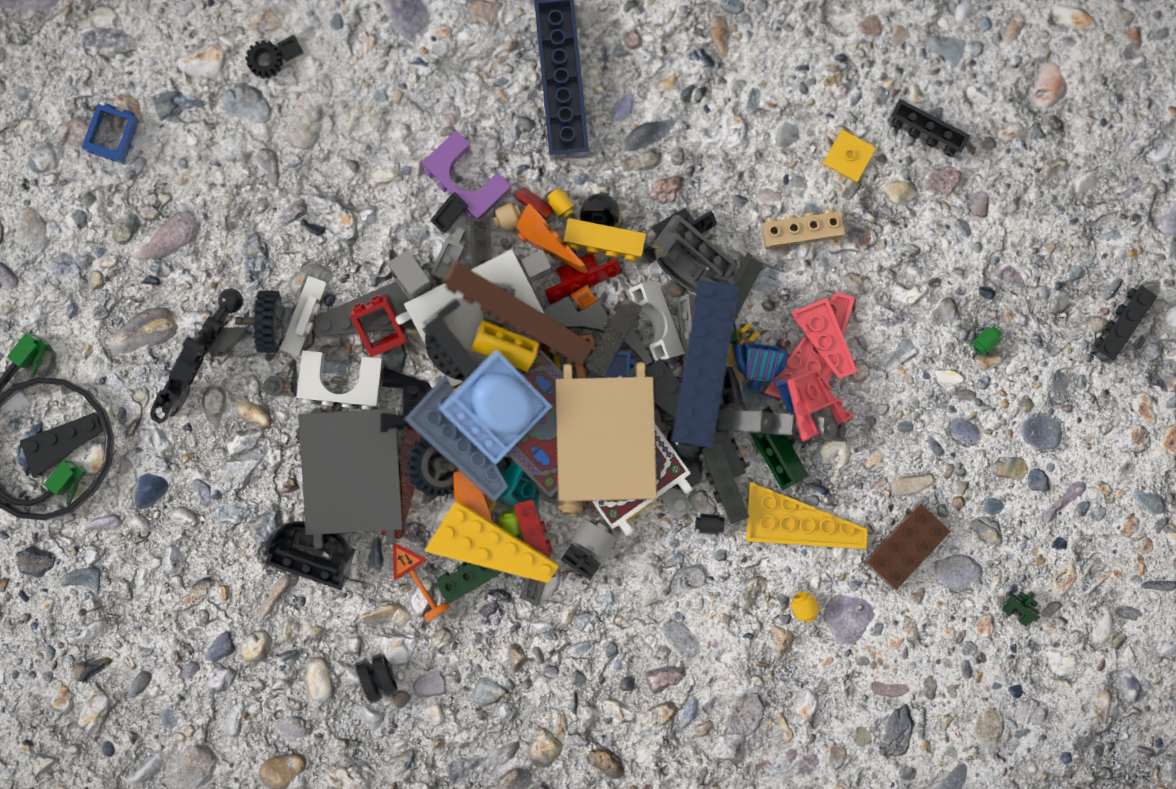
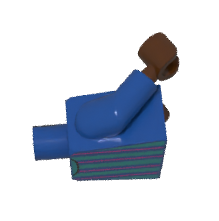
M739 333V342L732 343L735 344L733 346L735 362L738 370L746 379L750 380L749 388L759 391L762 381L773 382L774 378L786 368L788 355L786 349L790 347L791 342L787 340L785 341V346H783L782 338L776 341V346L743 342L742 345L740 342L743 340V334Z

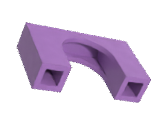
M455 130L422 162L425 168L423 172L430 179L434 177L438 181L436 185L444 193L446 191L450 194L456 192L468 205L464 212L470 220L475 219L479 222L512 190V187L498 172L481 188L475 191H464L456 187L451 180L452 168L471 147Z

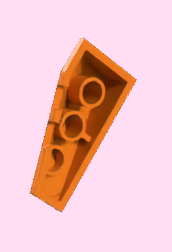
M529 203L516 225L519 231L517 236L523 243L528 242L538 250L543 249L545 254L549 253L551 257L584 274L588 272L584 263L567 245H563L564 242L555 231L551 232V228L546 220Z
M459 470L453 472L454 500H458L495 524L483 492Z

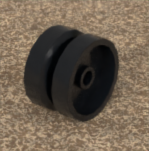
M383 652L372 656V665L367 659L355 663L359 682L370 704L382 700V692L387 697L399 693L394 672Z

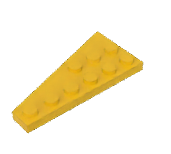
M749 481L747 508L749 518H747L746 541L867 549L868 529Z
M458 500L454 502L424 550L425 552L549 583L560 565Z

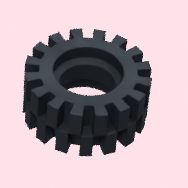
M261 40V43L255 42L256 45H251L250 51L247 50L245 60L247 61V66L255 76H260L262 79L264 77L269 79L271 75L275 77L277 75L276 72H280V67L283 66V56L280 50L270 41L268 43L265 40ZM269 53L272 56V61L268 66L263 67L257 63V58L260 54Z

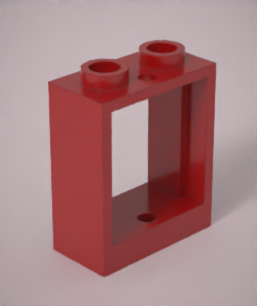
M388 294L384 296L377 295L366 304L363 302L358 303L352 307L350 312V318L370 357L404 344L408 339V334L403 324H398L396 321L398 314ZM384 307L396 333L371 342L359 317Z

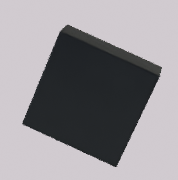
M294 35L277 43L286 62L304 53Z

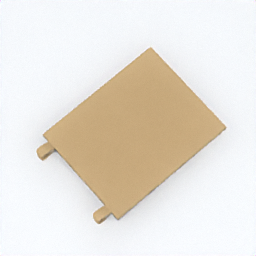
M637 363V377L572 379V366L565 364L563 367L564 379H556L559 501L656 499L653 377H645V364Z

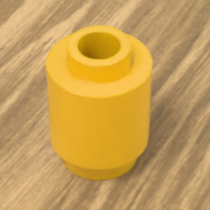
M558 188L547 196L549 199L548 203L559 218L563 216L565 219L574 213L572 209L575 205L565 191Z

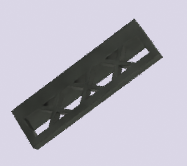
M750 253L746 254L733 280L735 286H740L734 321L764 265L753 259V255Z

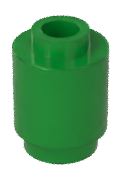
M987 326L974 340L972 347L982 356L986 353L989 354L1002 341L1000 337L1002 334L994 326L992 328Z

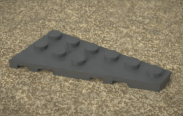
M430 267L425 268V269L428 271V273L430 274V272H431ZM395 281L315 316L316 337L357 334L358 332L350 318L352 307L362 302L366 304L377 295L384 296L388 294L398 315L407 311L404 303L408 302L409 299ZM384 307L359 317L367 333L395 330ZM412 319L402 323L405 329L416 328Z

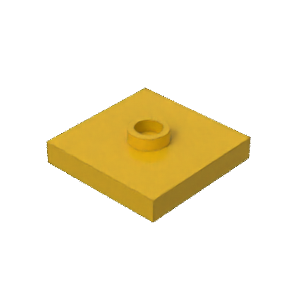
M841 129L822 165L857 183L876 147Z

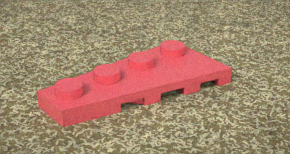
M828 298L790 312L793 319L837 379L858 372Z

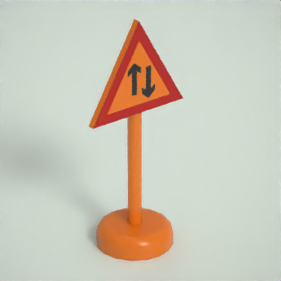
M394 543V581L408 572L411 574L432 608L424 616L426 622L431 621L451 608L447 602L436 606L413 570L428 559Z

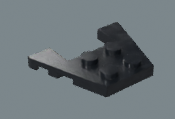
M383 368L382 387L402 388L403 398L402 415L381 413L380 432H388V429L392 428L401 430L405 429V426H410L404 419L432 389L430 384Z

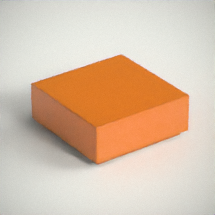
M588 284L571 294L580 311L598 302Z

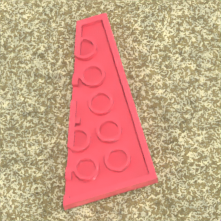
M835 292L829 302L844 336L855 297ZM804 335L787 359L786 368L774 378V381L769 384L763 394L782 399L775 381H788L815 368L818 369L829 384L832 371L806 335Z

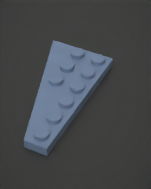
M444 375L404 420L450 463H454L455 467L492 502H495L508 487L497 466L438 409L455 392L449 383V379Z

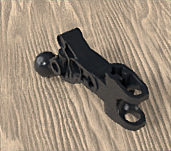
M233 288L223 290L218 297L219 308L213 316H209L206 319L202 329L198 332V336L195 339L187 336L183 341L182 351L169 374L168 381L164 389L159 391L150 411L153 421L161 424L181 410L205 355L224 327L223 322L229 313H235L242 308L244 303L243 296L238 290ZM158 407H161L162 412L166 413L164 418H159L156 415Z

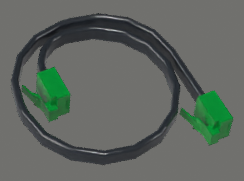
M25 333L7 356L12 363L0 377V392L20 367L28 369L33 362L34 368L30 377L34 378L44 353L51 345L34 334ZM37 377L11 386L0 396V408L21 390L40 384L63 385L85 397L99 414L105 434L103 463L92 484L74 502H72V499L78 489V484L87 471L72 461L63 460L43 484L49 490L40 497L31 500L19 499L11 495L0 482V497L14 505L35 506L47 502L54 495H64L71 487L70 496L67 501L69 506L47 514L23 512L0 499V509L17 518L51 520L74 512L100 488L112 465L115 436L107 411L90 391L66 379Z

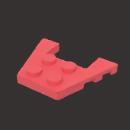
M817 368L787 381L802 441L819 434L810 414L829 406L837 424L853 418L851 412H846L841 406L843 405L841 399H836L831 393V386Z

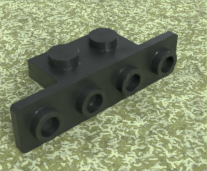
M721 443L714 444L712 448L706 447L702 449L709 472L706 473L707 480L710 485H714L716 490L713 492L717 504L721 503V506H724L730 524L749 518Z

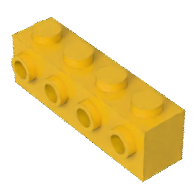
M568 218L563 245H567L573 251L583 249L589 254L597 255L599 252L604 253L609 258H617L619 256L624 257L626 261L636 262L637 260L641 261L646 233Z

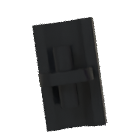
M574 544L570 545L560 559L588 580L592 579L601 566V563Z

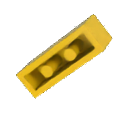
M482 320L474 336L471 350L487 357L497 350L513 367L528 372L536 357L539 343Z

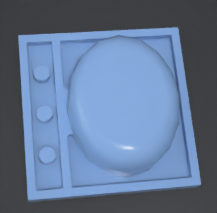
M495 350L438 409L496 465L552 406Z

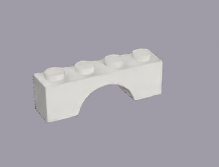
M658 279L640 283L629 289L635 308L645 312L652 321L654 338L649 347L655 362L659 358L665 362L685 354Z

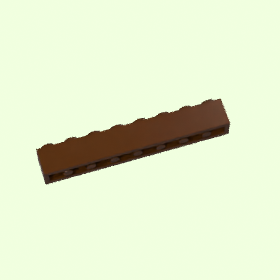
M455 260L442 280L446 284L445 289L453 294H456L458 291L464 295L462 297L463 300L472 305L474 302L481 305L479 309L488 315L493 312L498 315V321L505 325L508 322L513 324L515 331L522 335L528 333L532 336L531 340L538 342L540 346L542 342L548 345L547 350L555 355L563 354L565 356L564 360L572 365L578 363L582 366L594 346L586 339Z

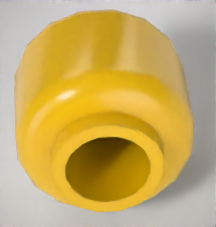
M802 591L792 597L790 607L795 618L806 623L814 621L820 611L814 595Z

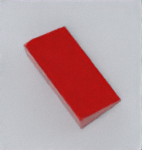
M526 187L521 188L515 193V197L525 206L530 203L546 221L554 213L549 204Z

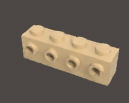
M835 209L823 211L824 214L816 215V212L804 214V217L799 218L796 215L784 217L785 220L777 221V218L766 219L765 223L761 225L764 249L842 238L845 235L841 211L836 212Z

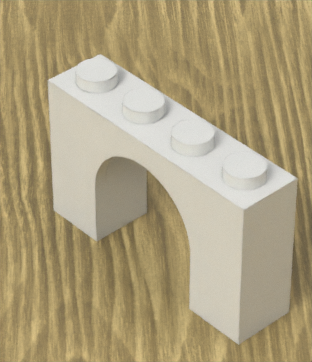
M302 350L297 398L301 399L302 403L314 404V401H320L323 406H334V403L342 404L341 407L353 409L354 405L361 406L362 410H373V407L379 408L383 359L362 357L360 377L354 389L345 394H334L325 387L323 382L325 354Z

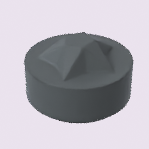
M270 376L264 381V391L268 395L278 396L284 390V382L277 376Z

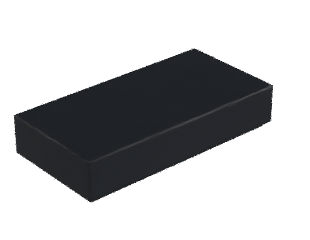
M454 192L430 221L445 234L468 208V205Z

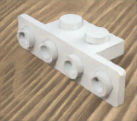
M308 276L280 348L282 351L296 356L300 355L307 334H310L312 331L314 316H317L321 307L319 303L326 288V282Z

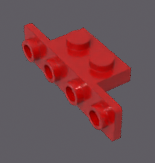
M587 254L579 258L588 271L585 274L567 264L556 268L562 283L545 290L549 304L571 296L572 293L587 284L589 287L595 286L600 282L621 274L622 271L618 260L614 259L598 266L593 254Z
M528 500L515 504L514 508L524 542L550 558L549 552H552L553 549L550 540L545 539L544 533L547 532L544 520L540 521L534 501Z

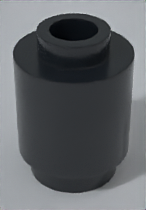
M700 513V516L695 519V529H699L700 534L718 535V533H723L724 517L716 514Z

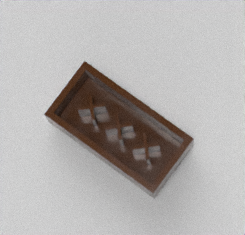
M916 504L863 563L892 590H897L951 531L925 506Z

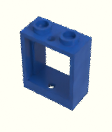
M107 103L104 106L97 104L82 149L90 154L124 165L139 124V120L134 116L135 113L125 109L123 112L118 111L115 106ZM104 113L128 121L117 152L93 144Z

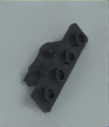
M683 208L651 228L656 237H658L674 215L681 216L701 234L716 226L717 222L712 211L694 220L687 209ZM651 246L644 249L648 262H654L656 260L655 250Z

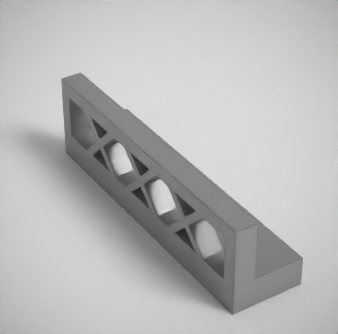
M693 294L677 299L681 344L685 352L682 355L683 368L685 366L697 296Z

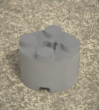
M585 514L573 534L572 540L606 559L620 534L609 529L599 521L595 522V519Z

